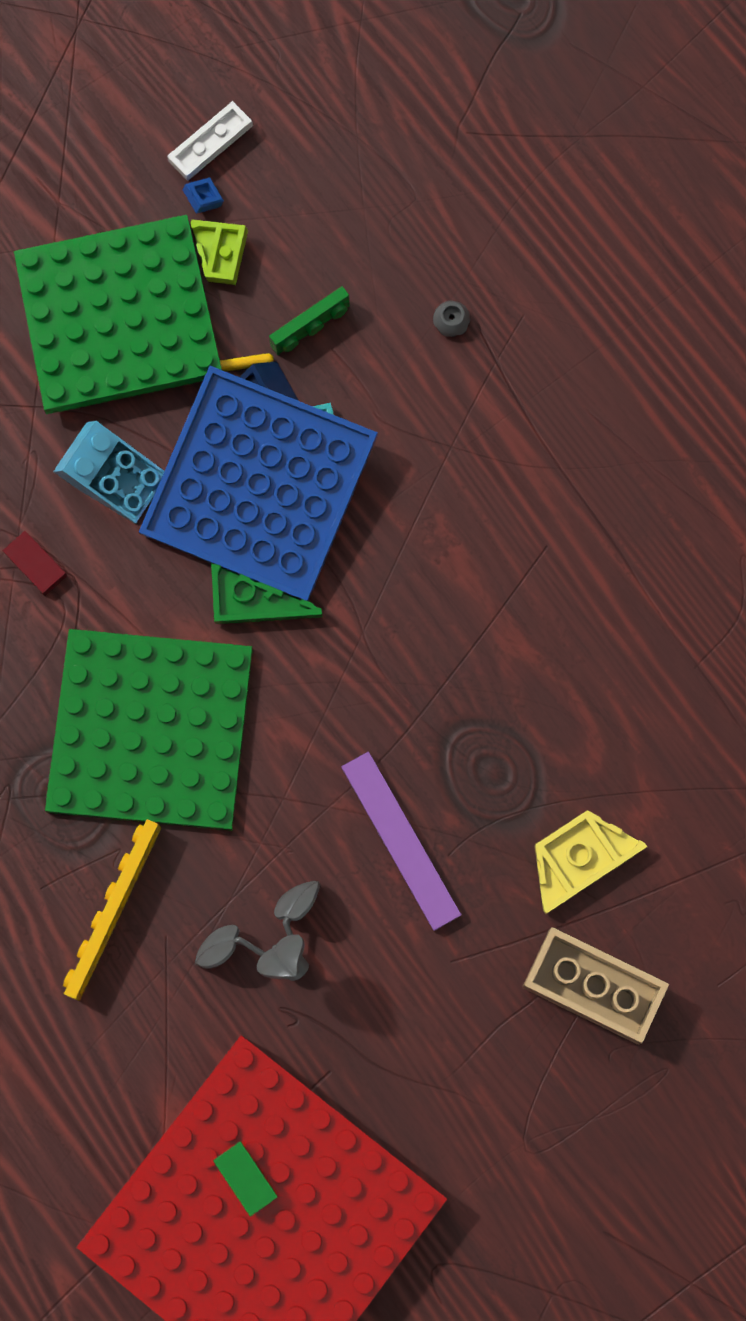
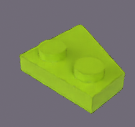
M191 219V227L195 234L196 246L202 260V268L207 281L236 285L248 234L246 225Z

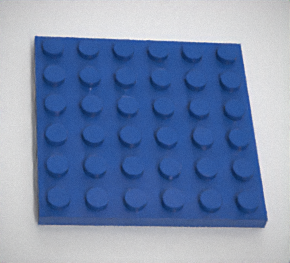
M209 366L139 533L212 564L220 565L222 568L239 575L247 576L251 580L284 591V593L295 598L309 601L378 437V432Z

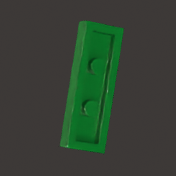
M341 286L269 335L270 347L276 355L283 351L290 352L297 347L299 340L308 334L313 336L323 328L324 323L332 318L338 319L343 316L350 306L347 291Z

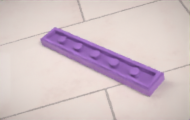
M369 751L341 766L432 930L435 931L460 917L461 913Z

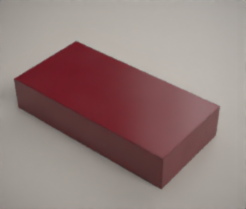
M26 531L22 532L2 550L44 596L67 577V574Z

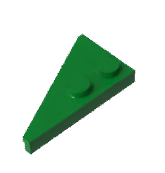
M211 564L215 624L322 617V608L314 606L311 602L296 599L284 594V591L261 582L252 581L249 577L225 570L220 565Z

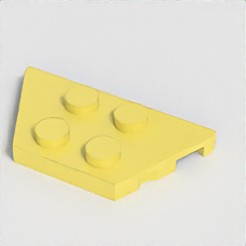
M588 810L535 844L544 913L547 914L646 849L647 845L643 841H638L622 832V829L615 825L608 824L601 817Z

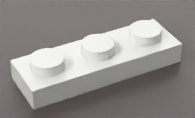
M232 101L167 156L168 161L188 181L253 126L252 120Z

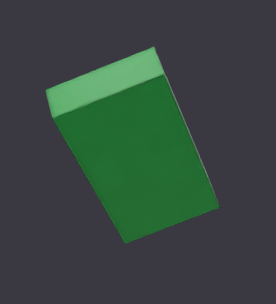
M241 1141L213 1160L250 1217L278 1197Z

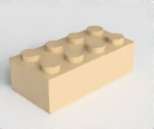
M551 927L522 988L633 1043L641 1044L645 1039L669 984Z

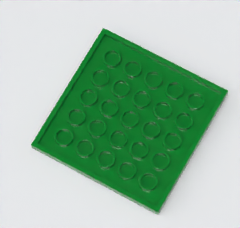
M187 215L14 251L46 415L201 382L204 380L209 366L222 370Z
M69 629L45 812L145 822L148 819L157 824L232 831L253 647Z

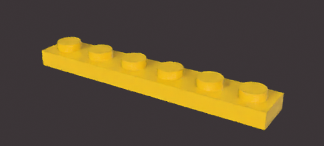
M146 819L144 826L139 824L132 837V842L135 845L130 854H124L118 870L122 872L117 883L111 882L106 891L104 899L108 900L103 912L98 911L92 921L91 928L94 931L89 941L84 940L79 948L77 957L80 958V961L75 970L70 969L64 980L63 987H66L65 995L78 1001L81 1000L161 830L159 824Z

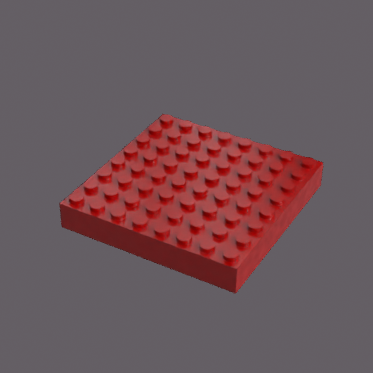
M241 1035L76 1248L165 1321H357L446 1202L447 1198ZM240 1141L278 1196L251 1217L213 1161Z

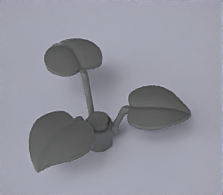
M310 881L297 885L288 890L278 900L274 915L279 920L284 919L283 926L287 936L282 938L276 945H273L272 949L264 952L242 937H238L240 929L236 925H227L215 930L205 939L196 955L195 965L206 969L217 967L229 959L235 951L236 945L240 944L261 956L257 963V971L262 976L274 979H289L290 981L300 979L308 971L309 963L302 956L305 947L304 939L300 935H293L290 922L291 920H300L309 912L317 898L320 882Z

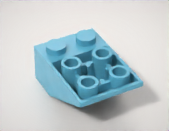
M98 421L86 422L53 471L76 489L134 524L137 523L154 497L164 474L163 469Z

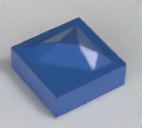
M210 177L187 183L183 188V192L196 214L219 208L224 202Z

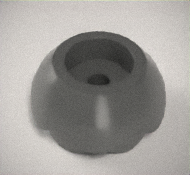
M453 300L440 304L433 315L434 326L437 327L442 335L447 337H454L465 333L471 320L466 306ZM450 316L455 317L453 320L449 319Z

